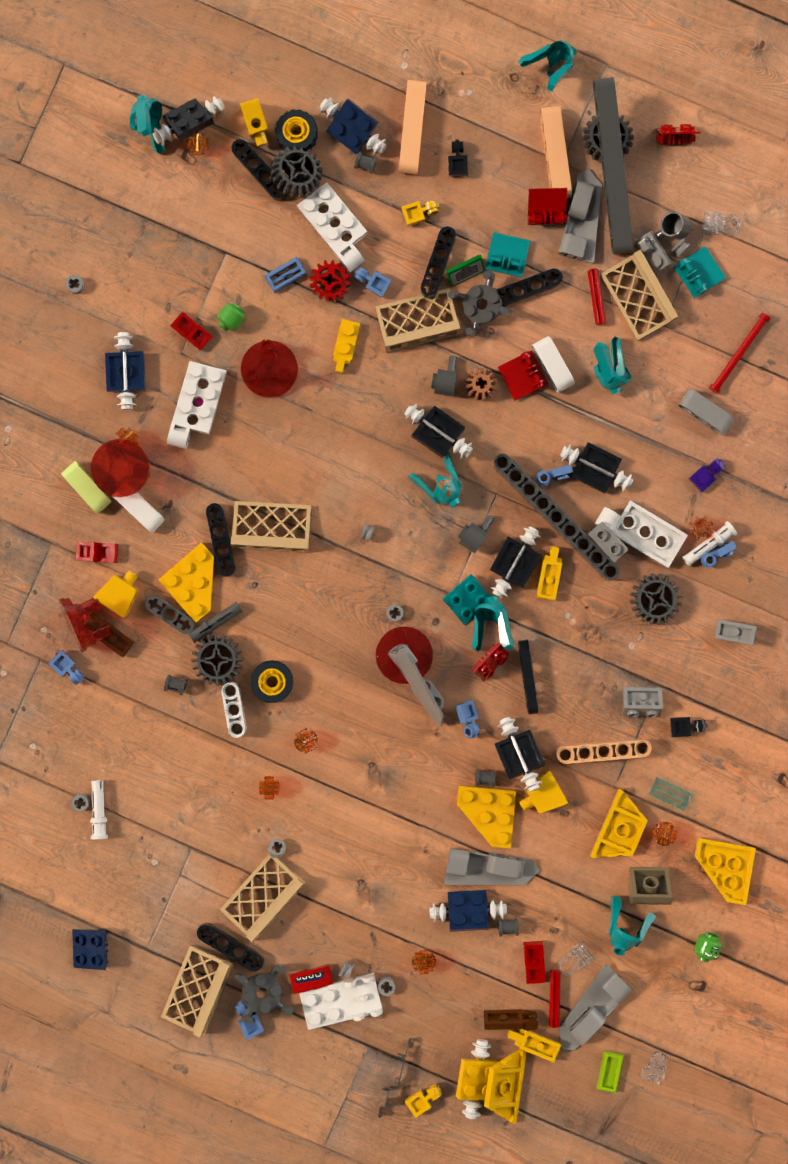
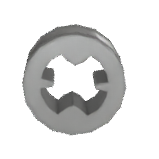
M683 238L671 251H675L677 253L676 256L679 257L690 244H686Z
M72 275L67 278L66 287L71 293L78 294L83 291L84 282L79 276ZM78 280L79 287L71 289V282H77Z
M366 523L360 539H366V542L369 543L375 527H369Z
M391 605L388 607L386 615L391 621H399L403 618L404 611L399 605ZM394 607L398 608V611L401 612L400 616H396V619L390 615V610H394Z
M84 793L77 794L72 799V808L77 812L85 811L90 805L89 797ZM83 798V802H86V804L78 807L79 803L76 804V800Z
M280 839L272 840L268 846L269 855L273 858L282 857L286 849L285 843ZM275 844L278 847L281 846L279 853H276V850H272Z
M346 960L338 976H344L345 980H347L355 964H349L348 960Z
M383 977L379 981L378 990L380 994L390 996L394 993L395 982L392 978ZM389 982V986H392V988H389V991H384V987H381V985Z

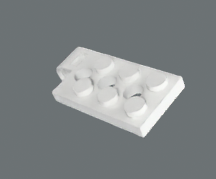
M326 182L300 202L297 207L331 248L344 268H347V271L350 273L365 261L354 245L364 238L368 232ZM322 205L329 207L326 213L319 212V208ZM338 219L340 220V225L338 227H331V221ZM349 233L352 235L351 240L343 241L342 236Z
M189 361L169 430L168 445L187 449L191 431L210 434L227 370ZM202 380H206L209 383L205 389L198 387V383ZM194 399H203V405L195 407L193 405ZM196 416L198 422L195 425H190L188 423L189 417Z
M629 501L621 516L613 510L604 507L594 523L598 525L604 522L621 541L666 568H669L688 536L632 501ZM625 517L633 519L632 527L628 528L623 524ZM641 527L649 528L650 534L648 537L640 535ZM659 536L666 539L664 547H659L656 544V539Z

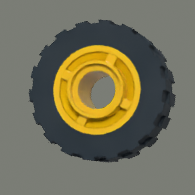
M300 109L287 111L279 117L276 123V138L283 150L286 147L293 150L295 145L297 150L303 147V151L306 152L309 149L311 151L312 147L316 145L318 129L314 118L308 112ZM294 130H301L299 135L292 134Z
M274 660L259 664L251 676L252 691L256 697L267 703H277L284 700L290 694L293 687V676L290 669L280 661ZM270 676H274L278 680L277 685L274 687L267 685L266 680Z

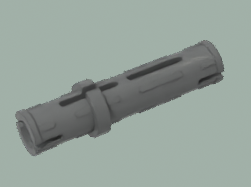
M235 602L208 621L204 620L202 625L188 634L192 641L196 643V641L207 634L211 635L213 630L243 611L238 603Z

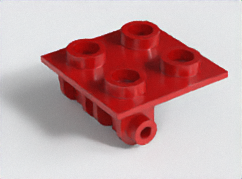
M671 124L661 125V128H656V131L660 133V135L656 136V142L660 143V145L670 144L671 139V144L673 145L675 143V134H677V144H680V142L681 144H691L696 140L695 134H701V131L697 130L692 124H680V127L677 128Z
M567 187L529 189L527 225L565 224L567 222Z
M532 350L526 351L521 356L498 366L514 401L548 385Z
M497 643L496 646L493 645L488 650L490 654L485 653L487 657L485 659L482 657L483 661L479 660L473 666L474 669L472 671L483 682L491 678L495 672L494 670L499 665H503L508 659L509 653L500 643Z

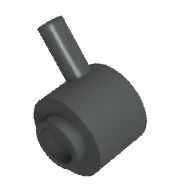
M675 211L668 212L662 218L661 230L656 232L655 236L658 240L665 235L681 240L689 235L692 227L691 221L681 213Z
M456 356L449 357L447 370L438 369L437 374L433 373L431 388L435 389L434 394L453 397L457 372H455Z
M488 515L481 527L474 523H471L470 526L466 524L458 536L461 539L459 544L475 554L487 536V530L494 521V517Z

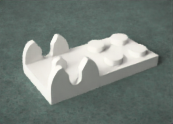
M374 973L333 982L334 984L299 993L308 1030L351 1019L361 1021L365 1016L377 1017L383 1013Z

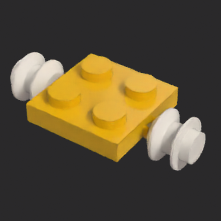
M477 1039V1041L472 1042L475 1050H472L471 1053L476 1059H461L456 1098L466 1100L463 1104L467 1107L462 1110V1113L469 1119H476L481 1116L478 1108H481L482 1104L478 1100H485L489 1067L498 1062L497 1060L485 1059L490 1056L487 1049L491 1048V1045L484 1039Z

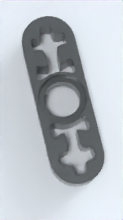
M152 595L146 599L145 607L148 611L181 633L188 634L195 629V622L191 617L161 597ZM157 599V604L161 607H163L164 604L167 605L165 608H163L161 615L158 613L160 611L159 608H151V600L155 601ZM168 609H173L176 613L173 620H168L165 617V612ZM180 614L183 616L180 618L182 621H190V629L186 628L183 630V624L177 622V625L174 624L179 619Z

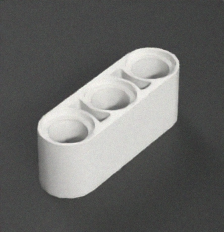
M549 336L531 345L557 393L575 384L573 376Z
M127 482L112 495L152 534L166 520Z
M229 682L222 687L221 691L229 734L234 738H239L247 731L241 689L237 683ZM229 685L234 686L236 689L234 696H230L226 692V688ZM232 704L239 707L237 715L230 713L229 708ZM236 723L240 724L243 728L240 734L233 731V725Z

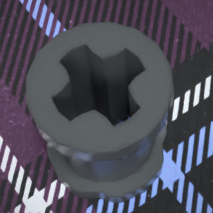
M359 151L354 168L365 169L373 174L377 157L374 156L372 158L363 155Z
M168 674L164 691L170 690L183 696L187 679L180 680Z
M476 769L475 787L479 785L495 787L496 771L481 772L479 769Z
M514 918V920L508 921L498 919L499 937H502L503 934H515V936H518V919Z

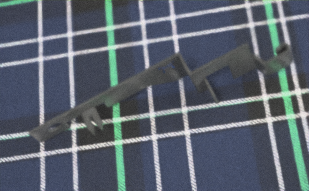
M409 1038L406 1053H397L400 1056H396L400 1059H404L397 1088L390 1086L389 1089H382L388 1091L385 1106H381L379 1109V1118L382 1117V1112L380 1114L381 1108H385L387 1105L389 1091H397L399 1088L405 1058L411 1038Z

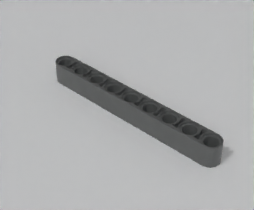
M613 77L593 80V92L611 249L613 255L633 252V240L615 81Z
M497 455L493 461L494 469L603 579L609 581L618 578L620 575L618 565L508 455ZM499 458H504L507 461L505 468H500L497 465ZM512 472L520 474L521 478L519 481L515 482L511 479L510 475ZM526 485L534 488L533 495L525 494L524 487ZM539 499L547 501L546 509L539 508ZM553 512L560 514V522L552 521L551 515ZM566 526L574 528L573 536L566 535ZM581 539L586 540L588 543V547L585 550L580 549L578 546ZM594 553H598L601 556V561L598 564L592 560ZM609 566L615 570V574L612 577H608L605 572Z

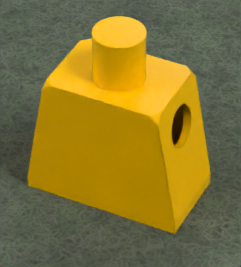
M255 98L240 103L250 138H255L257 147L268 144L265 133H268V128L259 99ZM259 123L260 127L254 128L253 124Z
M128 570L123 579L118 575H114L93 598L122 618H127L139 593V590L133 586L138 576Z
M549 769L536 778L537 781L542 782L539 785L540 788L533 792L525 790L528 797L519 801L524 812L535 806L539 814L568 804Z

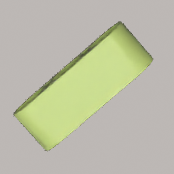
M74 461L61 473L97 514L112 502L110 497L77 461Z

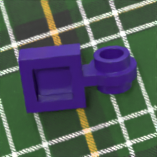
M717 458L709 465L711 467L710 470L703 465L688 479L700 492H703L717 480L712 473L718 474L725 467L724 461Z

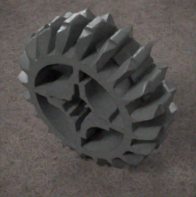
M594 115L592 116V121H587V127L583 129L585 135L582 136V140L586 141L583 147H589L586 153H593L592 160L597 156L599 157L598 162L601 163L600 148L596 145V143H599L598 133L593 134V131L597 128V118ZM624 115L619 118L624 158V154H628L629 148L633 145L631 140L634 139V135L630 134L633 128L627 127L630 122H623Z
M295 145L293 150L286 147L284 151H279L278 156L274 157V162L271 165V169H273L271 176L274 177L273 183H278L277 189L283 188V194H286L288 191L291 197L295 193L298 198L301 197L302 193L305 196H308L309 192L313 193L315 187H319V181L322 179V167H319L320 160H315L316 154L310 155V149L305 152L303 147L297 150ZM304 165H306V166L309 168L311 174H310L309 171L304 167ZM300 167L299 172L294 175V172ZM282 169L285 170V173L289 176V179L284 175Z
M651 573L650 580L647 575L643 576L644 582L640 579L637 580L640 587L633 585L632 588L637 592L630 593V596L635 597V600H630L629 602L630 604L636 603V606L631 608L632 611L639 610L636 617L644 615L642 622H646L649 618V624L652 625L655 619L656 624L660 625L661 618L664 623H667V616L671 619L674 618V615L671 613L672 611L679 612L675 605H681L682 603L677 602L676 598H681L682 595H676L675 592L679 591L680 588L672 587L675 585V581L668 583L669 576L662 580L663 575L661 573L658 574L657 579L655 574ZM649 584H660L659 588L653 593L645 590V587ZM665 588L670 594V603L664 599ZM658 594L657 598L662 603L655 602L654 604V599H652L651 595L656 596ZM641 595L648 601L646 610L641 604ZM657 606L667 608L662 614H651Z
M215 634V640L209 635L207 636L208 642L204 639L200 640L203 646L196 644L195 647L199 652H192L193 655L197 656V659H191V662H197L198 665L192 668L193 670L199 668L200 671L196 674L197 677L202 674L204 675L201 681L205 682L209 678V685H212L213 681L216 680V686H220V680H222L225 685L228 683L227 677L231 681L234 680V677L231 675L232 673L237 676L240 674L235 669H242L243 667L237 664L238 661L244 660L242 657H237V654H241L242 650L235 651L239 644L236 643L232 646V638L226 642V635H223L221 640H219V634ZM214 644L212 656L203 657L205 650ZM220 644L230 650L232 657L222 654ZM217 655H220L219 658L227 659L219 662L218 665L213 661H208V659L216 658ZM233 662L231 669L221 676L223 664ZM203 663L211 664L215 675L207 672Z

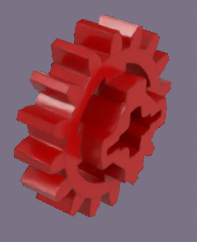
M324 260L323 266L319 263L317 264L318 270L312 269L314 276L309 277L313 281L310 284V288H315L313 290L314 295L319 293V300L325 297L327 303L330 298L336 302V297L343 299L342 293H348L346 287L351 286V283L346 280L350 279V274L345 275L347 268L341 269L342 264L340 262L335 265L334 260L331 261V264ZM328 270L325 274L321 275L323 271ZM335 270L341 274L343 279L336 276ZM329 278H333L334 281L331 282V285L327 284ZM318 284L323 285L325 292L318 287ZM336 288H340L337 292L332 293Z

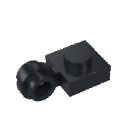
M455 139V141H452V153H456V156H448L449 177L468 176L467 155H460V153H463V141Z
M690 717L670 718L671 737L691 736V728H694V732H705L708 725L705 723V720H693L694 724H690Z

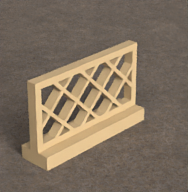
M641 250L600 274L637 341L678 318L675 309ZM633 261L636 266L635 273L623 272L625 264ZM612 272L620 274L617 284L610 283L606 276ZM622 274L633 277L630 288L620 285ZM635 278L644 280V291L633 289ZM618 288L630 290L627 301L618 299ZM632 291L643 294L640 304L629 302ZM645 295L653 296L655 300L653 308L642 305ZM628 304L639 307L636 318L627 315ZM641 308L652 310L649 321L638 318ZM654 311L662 313L666 319L659 324L651 322ZM637 321L648 323L647 330L639 335L635 329ZM650 324L656 325V326L652 327L651 329H649Z
M449 288L438 291L433 300L420 295L375 306L386 353L460 335V325L457 320L452 299L448 297ZM447 295L448 302L445 306L436 302L439 296ZM426 300L431 303L426 311L417 307L420 301ZM408 305L412 309L408 315L399 312L401 306ZM433 305L442 309L438 317L429 313ZM389 309L394 313L387 320L381 316L380 311ZM414 310L424 314L419 322L410 318ZM444 312L449 313L453 317V321L447 323L440 319ZM396 314L405 318L400 327L392 323ZM426 316L435 320L431 327L422 325ZM407 321L417 325L414 331L408 332L403 329ZM389 325L398 330L394 336L387 337L386 330Z
M235 501L231 537L232 548L309 553L311 505ZM239 506L248 507L251 512L242 518L238 514ZM260 508H266L270 512L264 519H261L256 514ZM279 509H285L289 513L282 521L275 515ZM298 510H307V516L301 522L294 516ZM254 514L260 522L251 528L245 521ZM273 515L279 523L270 529L265 524V521ZM292 516L298 524L292 530H289L284 525V522ZM242 523L250 530L245 535H237V528ZM263 524L269 532L264 536H258L254 531ZM282 525L288 533L283 537H277L273 532ZM300 526L305 531V539L296 538L293 535V532Z
M268 855L223 905L220 911L246 935L248 940L251 942L256 941L305 886L306 882L291 871L279 858H273ZM271 858L277 863V871L267 872V863ZM281 873H288L293 880L288 885H281ZM264 874V886H254V877L256 875ZM267 874H277L278 885L268 886ZM278 887V897L276 899H268V888ZM255 888H265V900H255ZM244 889H251L252 900L242 901L241 892ZM255 902H265V911L262 914H255ZM231 903H238L239 915H232L227 910ZM242 903H252V914H242ZM252 916L253 925L247 930L242 925V917Z
M190 945L161 1018L193 1032V1035L199 1038L205 1035L234 962L223 960ZM192 952L198 953L202 962L193 965L190 958ZM211 960L219 963L217 970L210 973L206 963ZM203 964L207 975L198 978L194 967ZM191 969L195 980L186 983L183 974L186 970ZM208 977L211 985L209 989L203 991L199 980ZM196 982L199 993L191 996L187 985ZM184 987L187 998L179 1001L176 995L177 989ZM201 995L203 1005L196 1009L192 998ZM189 1000L192 1011L184 1014L180 1003ZM174 1005L177 1006L180 1016L175 1018L168 1015L170 1007ZM194 1014L196 1019L194 1026L187 1024L186 1015Z

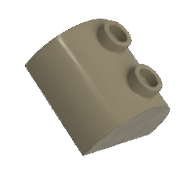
M629 868L628 889L631 904L671 905L673 896L668 868Z

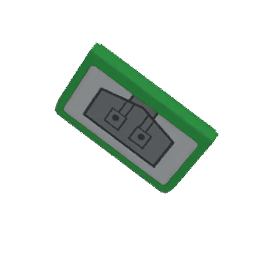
M477 255L446 270V277L450 286L454 287L483 273L485 267L482 256Z

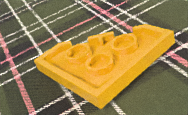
M202 542L159 579L160 583L195 623L199 622L211 611L215 556Z
M458 785L457 805L492 847L511 849L516 790Z
M697 837L694 857L725 901L740 905L747 904L756 848Z

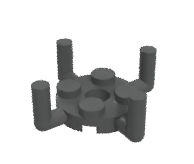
M485 271L483 273V277L487 279L485 285L473 286L466 295L455 291L448 292L450 299L463 302L465 315L473 321L472 328H467L465 331L467 335L476 336L480 324L491 322L499 314L508 317L513 315L511 309L502 306L500 295L492 287L495 280V274ZM481 299L487 301V307L484 310H481L478 306Z
M276 964L269 975L260 973L250 976L248 979L240 973L235 974L234 979L243 985V1001L247 1007L241 1017L244 1023L248 1025L253 1023L251 1016L254 1012L268 1013L277 1008L287 1015L293 1013L291 1007L279 1001L282 989L275 978L279 973L283 974L286 972L284 966ZM259 988H265L266 995L264 998L259 999L257 997Z

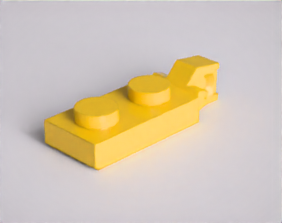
M345 319L341 320L333 353V361L337 362L335 368L337 373L343 374L345 364L350 365L360 323Z
M551 546L549 556H544L536 594L538 598L556 600L562 568V558L558 557L559 547Z
M509 1029L507 1033L508 1038L515 1040L514 1045L518 1046L519 1049L555 1063L562 1046L561 1043L533 1031H526L525 1029H520V1031Z

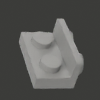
M604 522L595 526L588 533L613 562L617 561L628 551L625 544Z
M623 687L622 716L637 718L639 716L657 718L661 716L663 711L662 688Z

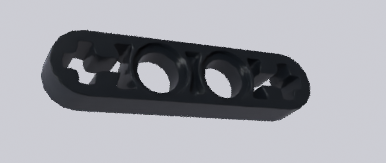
M242 139L235 140L231 148L238 161L274 200L282 201L285 199L287 193L283 194V188L281 195H274L275 190L270 186L273 184V176H271L268 182L261 181L260 176L262 173L267 172L271 175L272 170L246 141ZM238 145H239L240 147H242V146L244 145L243 149H244L245 153L247 154L246 157H244V155H243V153H242L241 151H238V152H237V146H238ZM252 158L258 160V165L255 168L248 166V161Z
M443 227L438 234L421 283V294L425 298H433L438 293L456 240V232L452 227ZM449 232L451 237L448 238L446 246L443 244L444 235ZM439 249L447 252L444 258L436 256V252ZM438 267L441 272L439 275L433 276L430 273V269ZM430 279H431V280L433 281V284H432V289H433V290H431L429 293H427V292H426V288H424V287H428V286H429V284H430Z
M553 268L497 289L498 294L500 293L501 296L507 294L506 290L509 289V295L512 298L509 300V296L505 297L502 306H507L557 287L561 283L563 276L560 270ZM552 273L554 276L558 275V278L555 283L553 280L547 281L546 284L548 286L545 287V282L542 276H545L546 280L551 277ZM539 280L541 283L540 289H533L530 285L531 281ZM514 287H521L523 294L515 296L513 294Z
M212 503L206 509V516L217 569L222 576L229 577L235 573L236 566L223 507L217 503ZM213 507L220 510V513H217L218 520L222 519L223 522L211 523L212 520L215 521L214 515H210ZM217 525H221L224 528V533L221 536L214 534V528ZM221 544H226L228 547V552L225 555H220L217 551L218 546ZM230 556V560H226L227 564L232 566V569L226 574V571H222L224 561H219V558Z
M528 639L519 640L518 648L528 715L538 714Z
M203 923L199 926L197 937L202 942L250 971L256 972L263 967L264 958L257 951L210 923ZM206 928H209V933L211 935H214L215 932L218 934L214 938V941L211 942L210 940L212 939V937L210 935H206L204 937L202 935L203 931H201V929L205 930ZM220 937L226 938L228 941L227 946H218L217 939ZM236 947H241L244 950L242 957L234 955L233 950ZM249 952V953H251V954L249 955V958H251V959H253V960H254L255 958H258V959H259V960H258V963H259L260 965H257V964H256L255 966H252V965H251V964H252V961L249 960L248 958H247V961H246V962L243 961V960L246 958L247 953Z

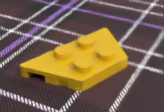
M620 788L617 790L590 853L592 858L633 856L648 822L646 817Z
M521 1049L516 1050L489 1067L484 1102L486 1108L513 1124L517 1123L527 1054L526 1051Z

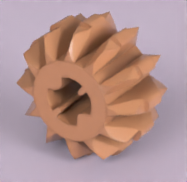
M480 368L476 369V374L471 371L469 373L471 378L465 379L467 383H470L465 386V389H472L468 395L476 394L474 400H478L479 395H481L482 401H485V394L491 398L493 396L491 391H496L497 389L495 386H492L497 383V380H490L494 374L490 373L487 376L486 368L483 374ZM479 380H481L482 383H486L483 389H481L480 386H476Z

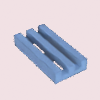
M295 257L264 275L273 292L276 293L307 275L298 257ZM297 263L298 266L271 281L270 278ZM301 270L300 273H298V274L294 275L293 277L287 279L286 281L282 282L281 284H279V285H277V286H274L276 283L280 282L281 280H283V279L287 278L288 276L292 275L293 273H295V272Z

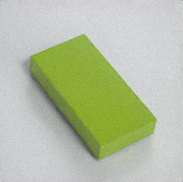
M604 1050L596 1087L597 1090L616 1094L624 1058L623 1054Z

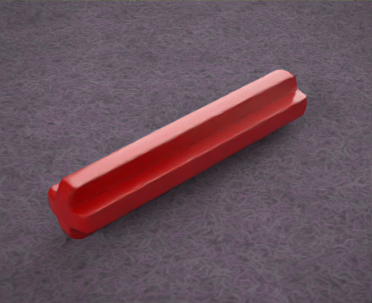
M597 268L588 270L595 324L603 325L606 323L599 271Z
M560 970L550 971L549 1026L551 1028H559Z

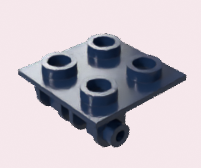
M100 928L98 931L72 929L74 968L106 970L109 961H107L108 949H105L108 946L105 943L107 942L108 935L105 928Z

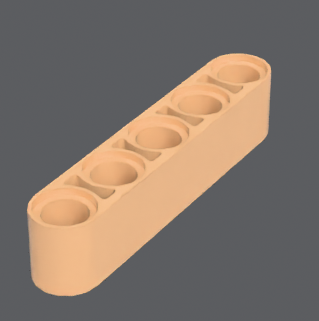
M408 80L399 173L418 175L427 85L425 81Z
M560 105L540 108L550 188L567 187V199L572 198Z
M639 738L561 745L557 748L555 755L563 764L647 757L651 753L652 747L648 741ZM640 743H645L646 750L639 753L637 746ZM625 744L627 751L621 755L618 753V747ZM602 746L608 748V753L605 756L599 755V749ZM582 748H588L589 754L585 758H581L579 755ZM569 750L570 756L567 759H561V751Z

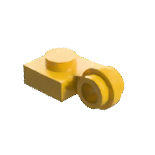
M432 200L425 203L423 208H421L420 201L402 206L407 227L426 221L423 213H427L428 216L437 214L439 212L438 203Z
M433 1084L426 1089V1095L420 1089L405 1099L406 1105L415 1118L432 1107V1104L429 1102L430 1098L434 1101L442 1095L440 1086Z

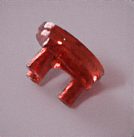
M264 339L250 347L242 359V379L247 388L258 396L265 398L279 397L288 392L297 379V360L293 352L280 342L269 339L266 341Z
M115 439L104 443L98 448L92 458L91 474L95 484L101 491L113 497H128L137 493L143 488L150 477V464L146 453L139 445L126 439Z
M69 597L58 599L67 625L81 652L87 651V648L95 645L97 641L112 636L108 625L94 631L89 630L87 627L86 616L102 610L98 598H92L81 604H73Z
M397 627L383 635L376 648V662L379 670L387 679L395 683L409 684L388 655L389 651L399 644L409 647L418 660L415 664L421 676L424 677L432 664L433 650L428 638L422 632L412 627Z

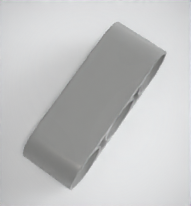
M688 389L678 404L685 412L722 436L725 435L735 420L729 413L693 389Z

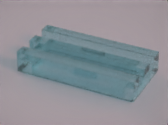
M656 777L649 795L685 811L692 793ZM658 783L685 794V798L657 786ZM655 790L682 801V805L654 793Z

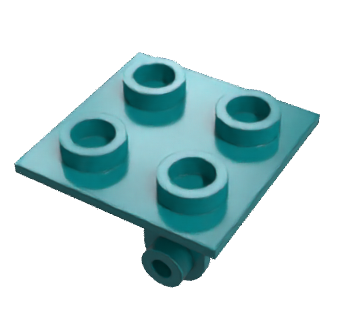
M493 232L485 270L522 278L530 240Z
M706 246L688 258H684L673 267L694 299L726 278Z
M470 574L442 599L459 620L466 625L475 617L476 607L487 602L486 597L489 594L476 578Z

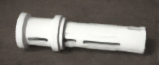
M726 521L723 527L713 531L711 537L682 558L690 567L705 553L710 552L717 546H723L724 542L730 537L736 536L737 532Z
M104 780L91 781L93 817L90 819V823H92L91 839L108 838L106 834L107 818L104 814Z

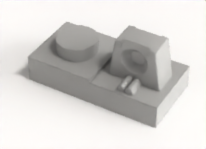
M653 231L648 232L635 241L654 274L672 264Z
M718 619L715 638L754 646L757 626Z

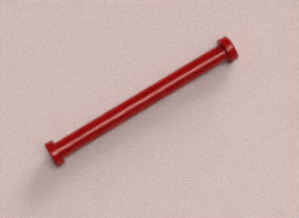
M765 313L759 315L760 319L714 384L709 386L712 392L716 394L720 392V387L766 322L768 323L771 320Z

